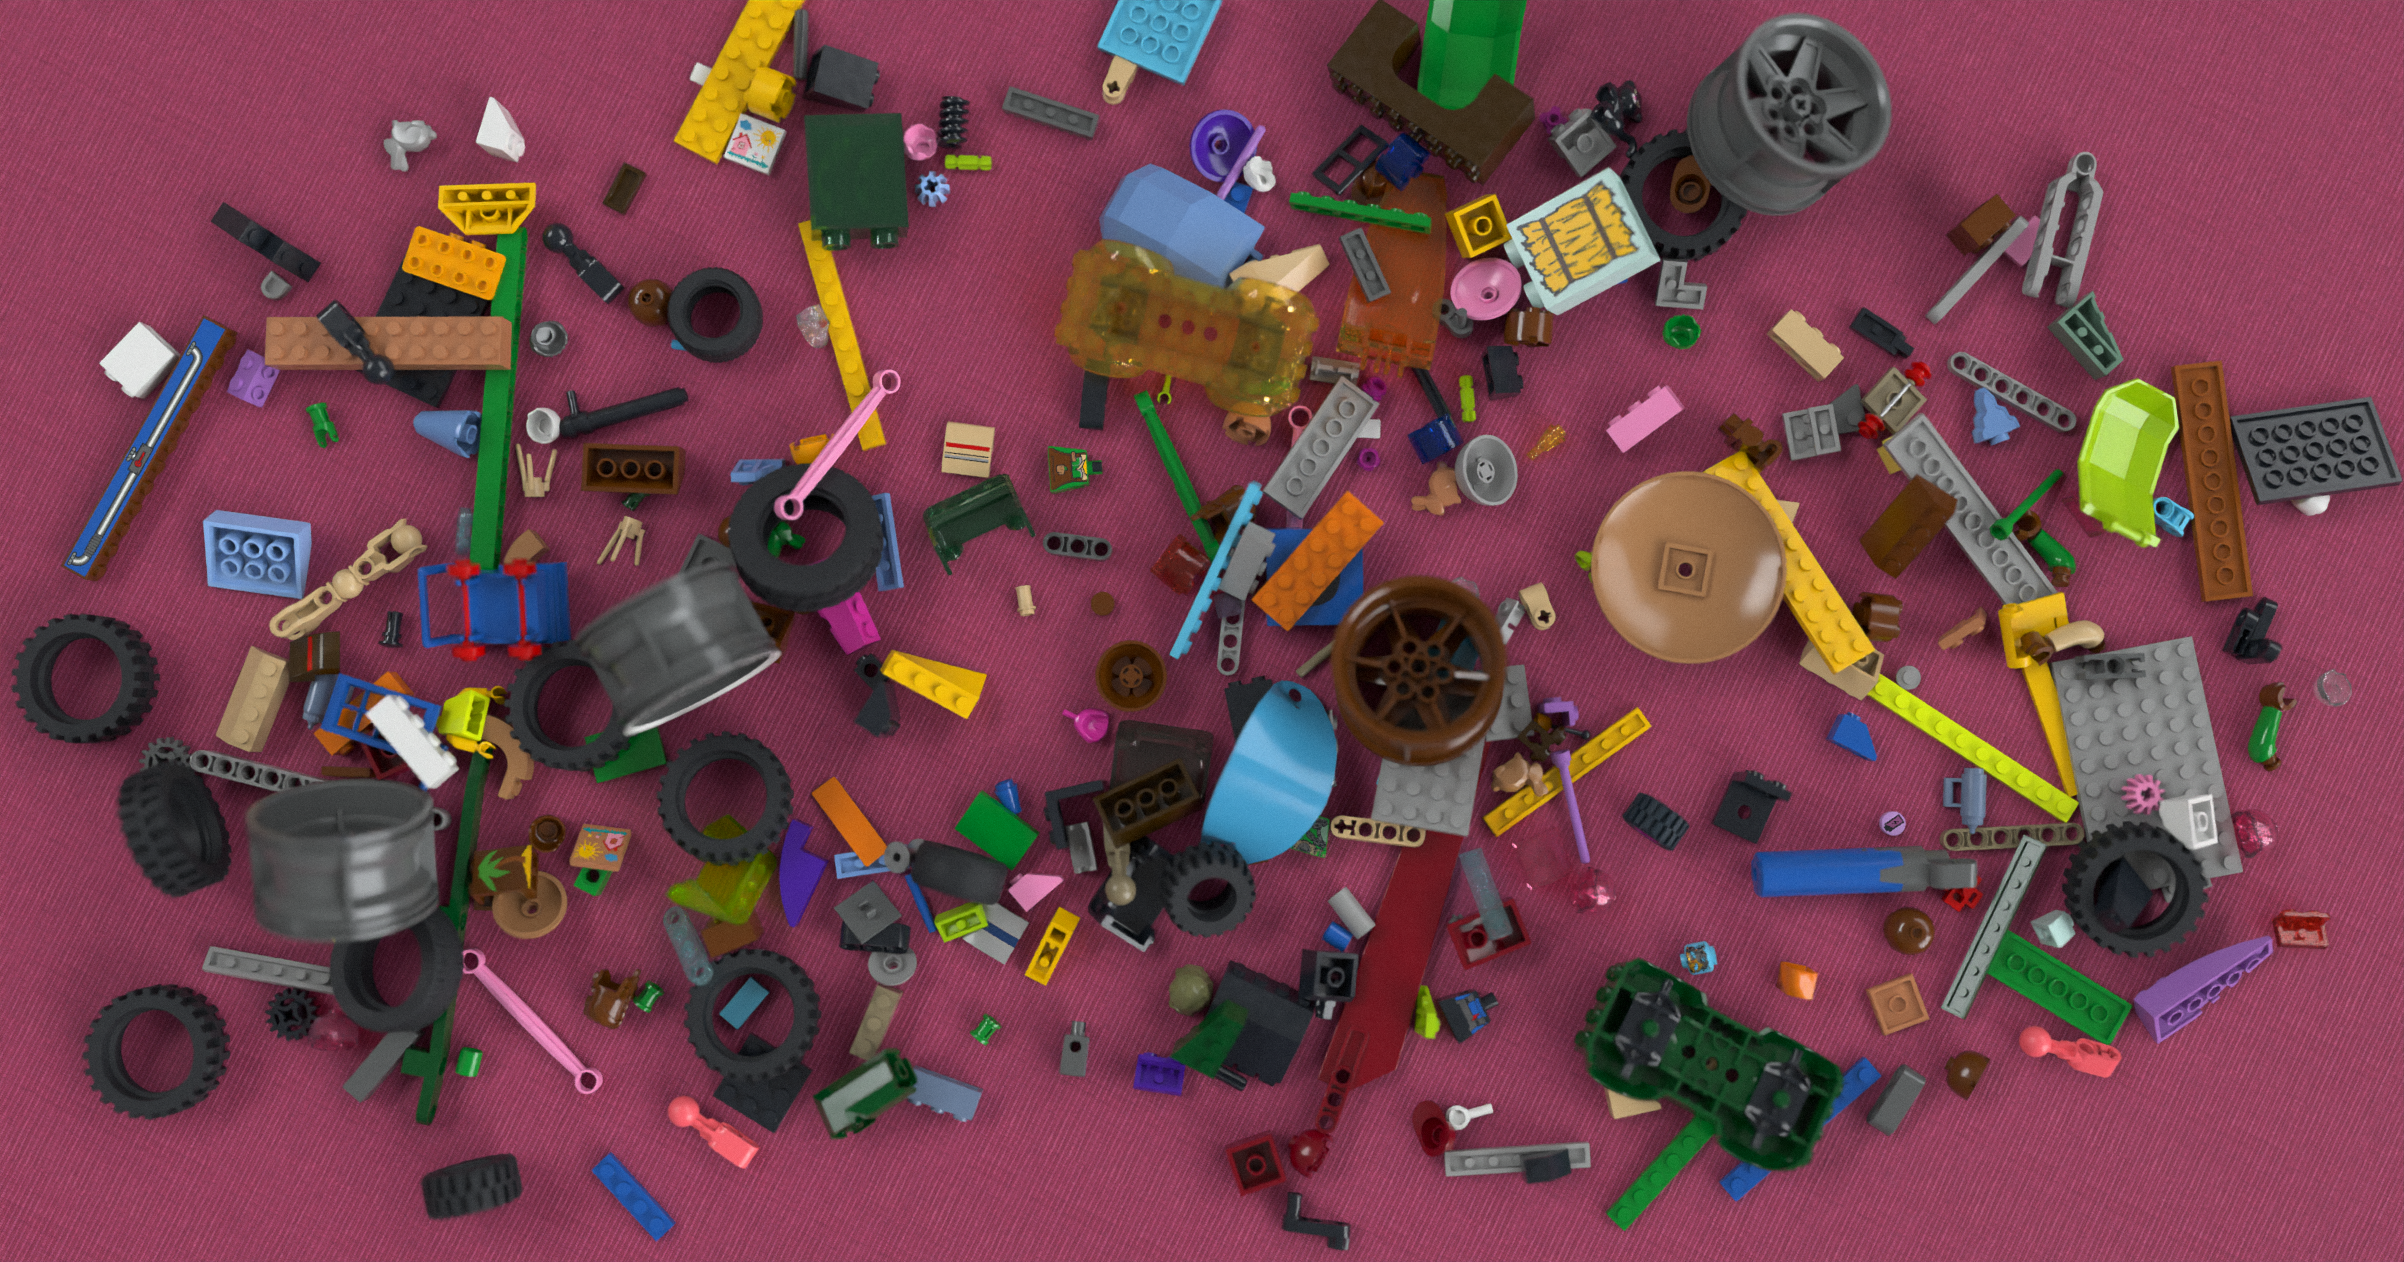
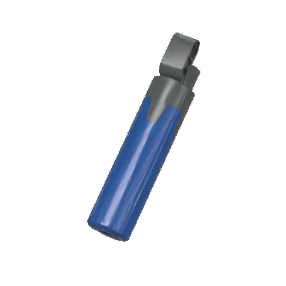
M1922 846L1756 852L1753 856L1751 878L1754 886L1753 889L1758 897L1924 891L1927 886L1941 889L1970 888L1977 886V861L1967 858L1950 859L1948 852L1944 849L1924 850Z

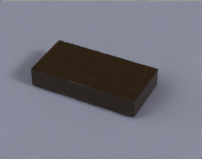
M624 162L602 204L625 216L647 174Z

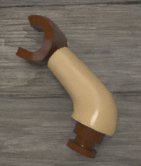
M2087 620L2075 621L2059 627L2046 634L2045 639L2040 633L2035 631L2028 632L2020 638L2022 644L2020 648L2025 653H2028L2039 666L2049 660L2054 652L2068 647L2080 645L2083 648H2088L2091 653L2096 654L2105 649L2106 643L2103 640L2104 632L2102 628Z

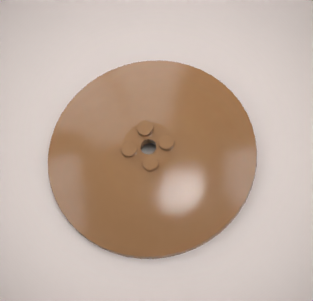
M1693 471L1667 473L1653 477L1635 486L1624 494L1607 513L1598 529L1592 548V585L1596 600L1607 621L1625 641L1636 649L1657 659L1673 663L1699 664L1711 662L1732 655L1746 647L1765 630L1773 619L1782 600L1786 585L1787 565L1785 549L1781 535L1770 514L1754 496L1742 487L1727 479L1707 473ZM1681 564L1690 566V576L1684 577L1679 573L1678 568Z

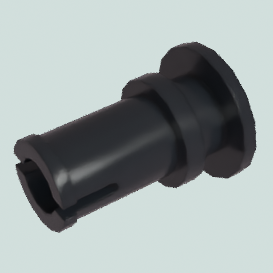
M387 611L385 632H382L384 641H378V644L387 648H402L403 644L398 642L402 638L400 629L403 613Z

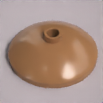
M538 871L537 898L527 899L522 892L496 894L492 903V911L496 923L505 933L522 939L537 938L552 931L562 921L567 910V895L563 885L557 878L546 872ZM532 909H536V910H537L535 913L529 914V911H530V910H532Z

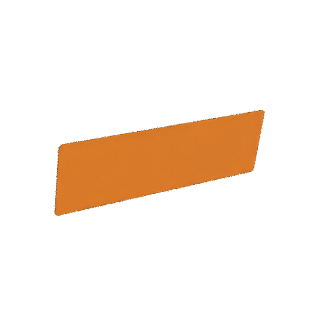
M832 777L812 792L813 797L866 867L884 854L887 847L835 777Z

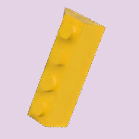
M892 649L880 669L886 676L965 719H968L977 703L987 676L984 673Z

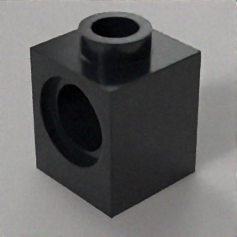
M864 654L855 663L857 667L854 671L873 691L879 681L887 682L890 677L880 671L883 663L875 654ZM870 664H875L878 668V673L874 677H869L866 672Z

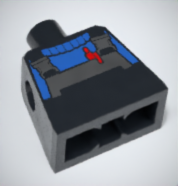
M1474 988L1437 999L1459 1044L1490 1023L1491 1020L1487 1010L1499 1005L1493 992L1479 997Z

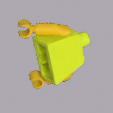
M495 686L491 691H488V688H464L457 696L446 700L444 703L442 715L438 717L436 722L439 733L445 735L446 740L457 749L473 753L478 751L487 759L493 758L492 755L485 753V751L489 747L496 749V747L487 741L481 744H477V741H481L490 698H493L497 704H504L505 698L498 695L507 694V692L501 686Z

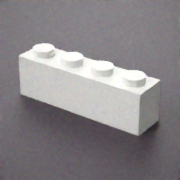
M387 695L366 715L428 788H437L459 769L455 765L456 759L448 751L444 752L439 746L440 740L433 733L426 731L423 727L425 725L424 721L418 715H413L409 711V704L403 697Z

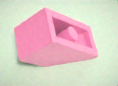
M1020 873L1009 882L1012 887L1008 891L1027 912L1059 885L1064 878L1062 875L1027 873L1025 876H1022Z

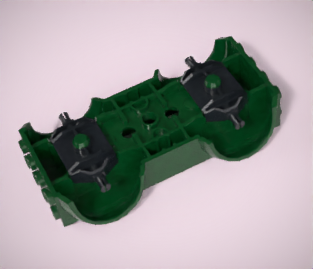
M1640 957L1631 961L1615 963L1614 966L1611 965L1605 975L1607 981L1604 987L1601 986L1595 995L1597 1002L1593 1009L1590 1008L1584 1018L1586 1022L1583 1031L1579 1030L1574 1039L1576 1045L1573 1050L1583 1055L1586 1072L1593 1080L1614 1093L1638 1101H1656L1662 1097L1714 1125L1716 1143L1720 1148L1748 1165L1767 1171L1787 1172L1799 1167H1805V1165L1810 1163L1814 1154L1812 1149L1815 1143L1819 1142L1823 1136L1824 1130L1822 1127L1825 1121L1833 1114L1834 1107L1832 1105L1844 1089L1842 1083L1845 1078L1842 1077L1837 1064L1770 1027H1766L1757 1033L1707 1006V997L1704 992ZM1685 1045H1691L1695 1049V1055L1692 1059L1683 1057L1682 1048ZM1710 1056L1717 1062V1066L1713 1071L1708 1070L1705 1065L1706 1059ZM1729 1068H1734L1738 1072V1079L1734 1083L1728 1082L1725 1078V1073Z

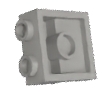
M1578 108L1568 116L1570 120L1565 125L1559 124L1551 130L1552 136L1548 139L1560 158H1565L1577 177L1585 175L1617 147L1610 136L1590 117L1591 109L1581 110Z

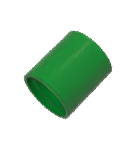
M462 1047L455 1072L464 1076L476 1077L483 1051Z

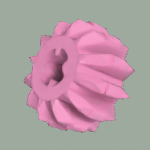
M2136 774L2134 779L2128 778L2126 780L2128 786L2121 788L2126 792V795H2123L2121 799L2128 800L2125 806L2127 809L2133 808L2134 814L2143 813L2144 815H2150L2152 810H2159L2158 803L2164 800L2160 797V794L2165 792L2164 789H2158L2161 781H2153L2152 775L2143 776L2142 774Z

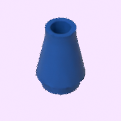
M1011 778L994 785L996 788L995 794L1002 805L1014 814L1020 813L1022 809L1017 783H1014Z

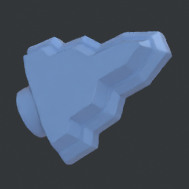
M1985 387L1975 391L1974 406L1977 413L1973 418L1975 429L1972 431L1974 443L1988 440L1991 446L2010 439L2008 432L2020 427L2016 417L2009 415L2005 407L1998 405L1995 397Z

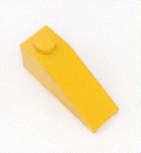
M1061 907L1058 908L1025 973L1026 976L1045 986L1047 985L1080 917Z

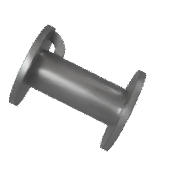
M914 839L907 846L899 841L890 843L884 852V862L887 868L894 873L904 872L909 865L914 868L913 864L916 860L915 857L918 853L919 845L925 840Z

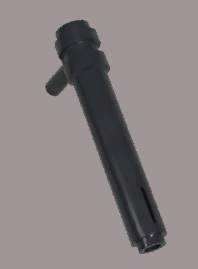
M676 387L591 412L587 410L580 412L576 393L574 390L566 392L571 415L564 416L560 420L559 428L564 438L569 437L573 439L579 437V434L582 433L584 435L594 433V430L685 405L689 398L685 388L680 389V387Z

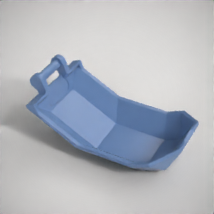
M1151 163L1127 174L1121 179L1099 217L1102 240L1105 247L1127 257L1133 256L1138 258L1137 262L1164 275L1216 309H1219L1228 292L1240 297L1229 273L1241 267L1247 257H1249L1247 262L1253 260L1261 261L1264 257L1254 249L1255 244L1265 229L1263 225L1215 194Z

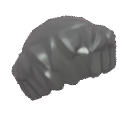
M557 321L541 322L535 325L531 331L529 341L531 350L543 357L557 356L565 349L568 343V334L563 325Z

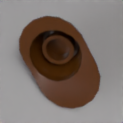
M1694 155L1683 158L1676 165L1670 189L1672 205L1683 213H1694L1700 210L1706 204L1711 186L1710 181L1700 169Z
M1377 157L1354 180L1351 197L1358 205L1367 206L1368 204H1375L1381 208L1385 205L1394 178L1392 166L1387 160Z

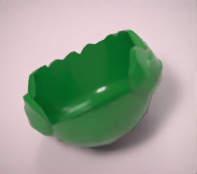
M1682 314L1681 316H1673V318H1669L1665 322L1662 335L1665 343L1680 350L1689 349L1695 345L1700 337L1701 329L1692 316Z

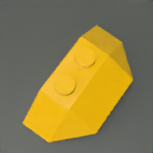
M506 183L439 186L438 208L465 235L513 234L535 208L536 184Z

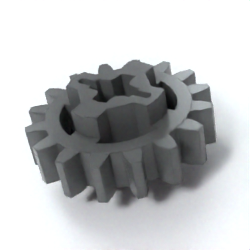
M166 737V740L164 738H157V743H148L150 750H142V753L146 756L145 759H139V762L145 765L140 771L168 760L181 761L185 763L186 767H191L190 758L192 754H188L191 747L182 746L183 740H175L174 737ZM165 747H170V748H173L174 751H170V752H169L168 750H165L164 748H165Z

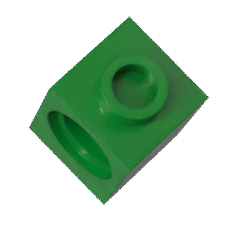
M583 867L574 886L593 896L601 895L613 871L596 869L600 874L599 880L596 882L590 876L593 868Z

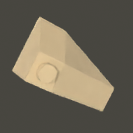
M1317 244L1293 250L1290 254L1282 256L1277 254L1270 256V259L1249 261L1229 273V276L1248 312L1261 310L1266 293L1276 296L1272 308L1275 312L1330 264L1321 245Z

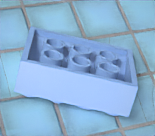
M221 510L214 511L203 521L208 586L290 598H304L312 545L310 523Z

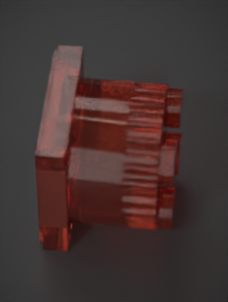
M1178 534L1150 569L1153 577L1157 580L1159 579L1179 596L1183 593L1187 596L1195 586L1193 580L1197 575L1202 577L1209 569V558L1189 543L1182 534Z

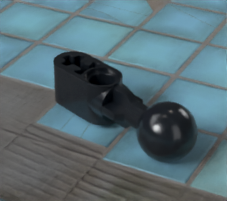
M552 223L544 229L542 240L545 247L551 252L566 255L570 259V266L576 270V274L607 304L612 302L625 289L594 256H591L586 250H580L573 243L574 236L567 225Z
M334 299L316 315L338 344L344 349H348L353 356H358L363 362L362 373L368 382L375 385H383L393 378L395 368L391 359L382 354H375L370 349V342L364 336L366 332L343 304Z

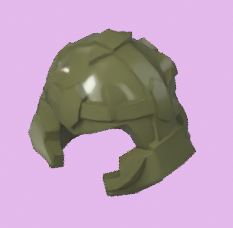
M1186 964L1184 967L1175 970L1176 978L1169 986V1006L1175 1009L1178 1014L1194 1017L1195 1014L1209 1006L1213 995V981L1210 980L1208 974L1204 971V967Z

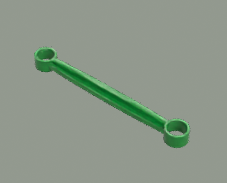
M1147 390L1133 395L1145 419L1169 477L1172 478L1175 490L1191 520L1190 517L1200 510L1201 504L1179 456L1156 413L1153 402ZM1199 518L1195 521L1191 520L1212 565L1220 546L1215 540L1208 520L1204 518Z

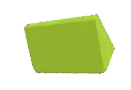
M972 901L938 914L934 921L944 943L988 926L982 904Z

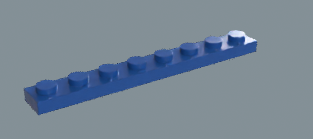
M1862 1057L1842 1074V1077L1845 1078L1842 1083L1844 1085L1843 1092L1835 1099L1832 1105L1834 1107L1833 1114L1825 1121L1823 1127L1881 1077L1867 1058ZM1740 1162L1718 1182L1733 1200L1737 1202L1771 1171Z

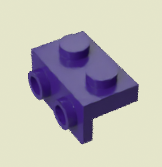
M1151 1052L1138 1054L1133 1089L1181 1096L1186 1065L1172 1059L1170 1056L1167 1058L1158 1057L1157 1054Z

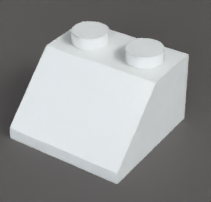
M489 97L476 143L490 155L518 162L519 156H522L524 153V139L509 111L495 98Z
M2212 794L2183 795L2160 801L2159 814L2162 818L2163 826L2189 849H2197L2218 843Z

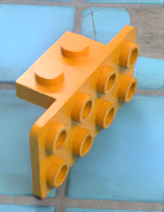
M418 226L414 230L402 269L407 273L486 300H492L506 262V257L485 249L486 244L472 240L470 244L464 242V237L450 232L449 236Z

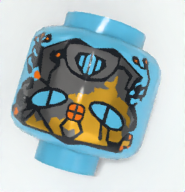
M1705 941L1687 944L1684 947V954H1680L1683 969L1688 968L1692 975L1711 972L1714 970V965L1718 964L1714 946H1709Z

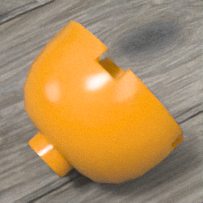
M826 434L801 439V445L795 446L794 442L789 444L794 462L797 465L812 464L831 438L827 439Z

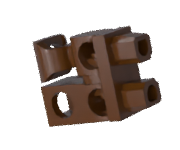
M1733 413L1718 428L1727 436L1723 442L1727 446L1732 444L1733 449L1737 452L1745 451L1749 459L1754 463L1753 467L1758 473H1761L1781 454L1782 445L1779 441L1768 439L1764 442L1763 432L1759 428L1751 426L1753 421L1750 418L1743 421Z

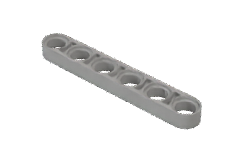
M2021 215L2018 216L2011 223L2012 225L1988 247L1925 317L1934 325L1940 321L2029 225L2028 221Z
M1958 352L1949 357L1947 368L1952 374L1979 389L1985 387L1997 399L2057 432H2066L2075 426L2076 416L2073 412L1965 352ZM1956 357L1964 359L1965 367L1963 370H1959L1954 366V359ZM1980 368L1985 371L1986 378L1984 381H1978L1975 378L1974 373L1976 369ZM1998 380L2004 381L2007 385L2004 393L1998 392L1995 388ZM2018 392H2024L2027 395L2028 400L2026 404L2017 402L2016 395ZM2039 403L2047 405L2048 414L2046 416H2042L2037 412ZM2060 415H2066L2069 419V425L2066 428L2061 427L2058 423Z
M1232 548L1231 553H1230V555H1229V556H1231V557H1233V554H1234V552H1235L1233 548ZM1225 592L1217 668L1221 674L1228 676L1234 674L1239 666L1245 601L1241 599L1237 601L1231 600L1228 593ZM1229 611H1236L1240 616L1238 623L1229 624L1226 620V614ZM1228 634H1232L1237 638V645L1233 648H1228L1223 643L1224 637ZM1225 658H1231L1235 663L1234 669L1230 672H1226L1221 668V662Z

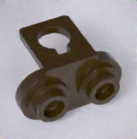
M1532 720L1518 735V739L1533 751L1529 756L1532 761L1540 760L1544 762L1551 754L1549 746L1554 743L1559 746L1567 737V734L1564 733L1565 726L1561 723L1548 733L1537 722ZM1530 730H1536L1540 733L1542 740L1540 744L1528 740L1527 733Z

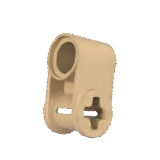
M1117 55L1114 57L1103 83V98L1108 104L1116 105L1123 100L1129 85L1134 79L1138 64ZM1114 88H1117V91H1114L1113 94L1109 93V90L1112 91Z
M1542 582L1520 590L1518 592L1519 597L1533 626L1538 630L1548 629L1554 623L1556 616ZM1541 613L1543 616L1547 615L1549 617L1546 624L1544 621L1538 620Z

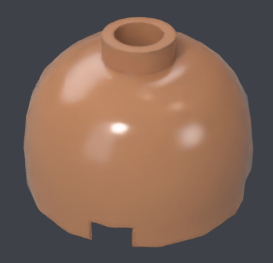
M1249 401L1234 405L1227 413L1222 428L1226 429L1225 435L1235 442L1248 445V441L1256 442L1255 446L1266 444L1269 439L1271 420L1264 408L1256 402Z

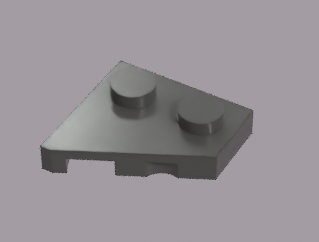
M1858 384L1851 386L1830 403L1833 404L1838 435L1859 431L1858 423L1860 421L1866 422L1863 405L1860 402L1861 395Z

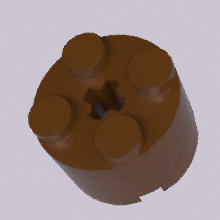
M1527 307L1526 311L1511 308L1505 315L1504 344L1519 346L1521 344L1527 345V347H1548L1552 343L1553 313L1541 311V308Z
M1861 592L1858 597L1862 598L1859 603H1854L1852 615L1869 641L1889 642L1892 638H1898L1900 634L1899 614L1903 609L1902 601L1897 600L1893 595Z

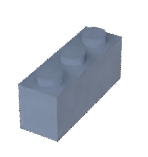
M914 1066L913 1069L918 1078V1083L914 1085V1087H917V1091L907 1097L908 1102L919 1106L922 1103L929 1105L932 1111L944 1114V1111L954 1114L953 1118L959 1121L966 1122L967 1119H973L983 1089L923 1067Z

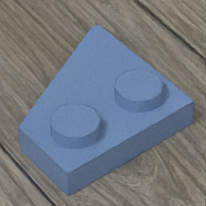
M785 459L739 460L731 472V482H739V485H751L761 477L766 476V474L786 467Z

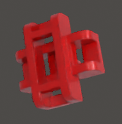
M1977 875L1978 886L1982 881V878ZM1977 886L1970 888L1943 889L1946 893L1941 900L1955 911L1960 912L1964 905L1974 909L1984 894L1976 889ZM1974 894V895H1975L1974 898L1972 899L1971 902H1969L1970 898H1971L1972 895Z

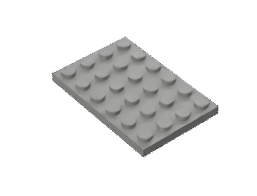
M1402 686L1397 690L1400 695L1404 696L1408 695L1411 691L1406 686ZM1427 689L1421 695L1426 699L1434 697L1435 693ZM1447 695L1445 699L1451 722L1462 716L1470 708L1476 697ZM1412 709L1396 726L1410 731H1428L1416 709ZM1485 737L1471 750L1464 753V755L1452 761L1433 766H1406L1382 758L1371 819L1373 821L1468 837Z

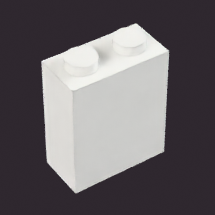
M139 322L99 364L106 369L104 373L111 380L118 381L123 385L121 389L128 396L145 399L173 370L180 354L151 326Z

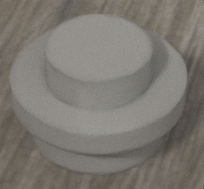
M1904 666L1896 674L1897 684L1906 690L1916 688L1921 680L1920 672L1913 666Z

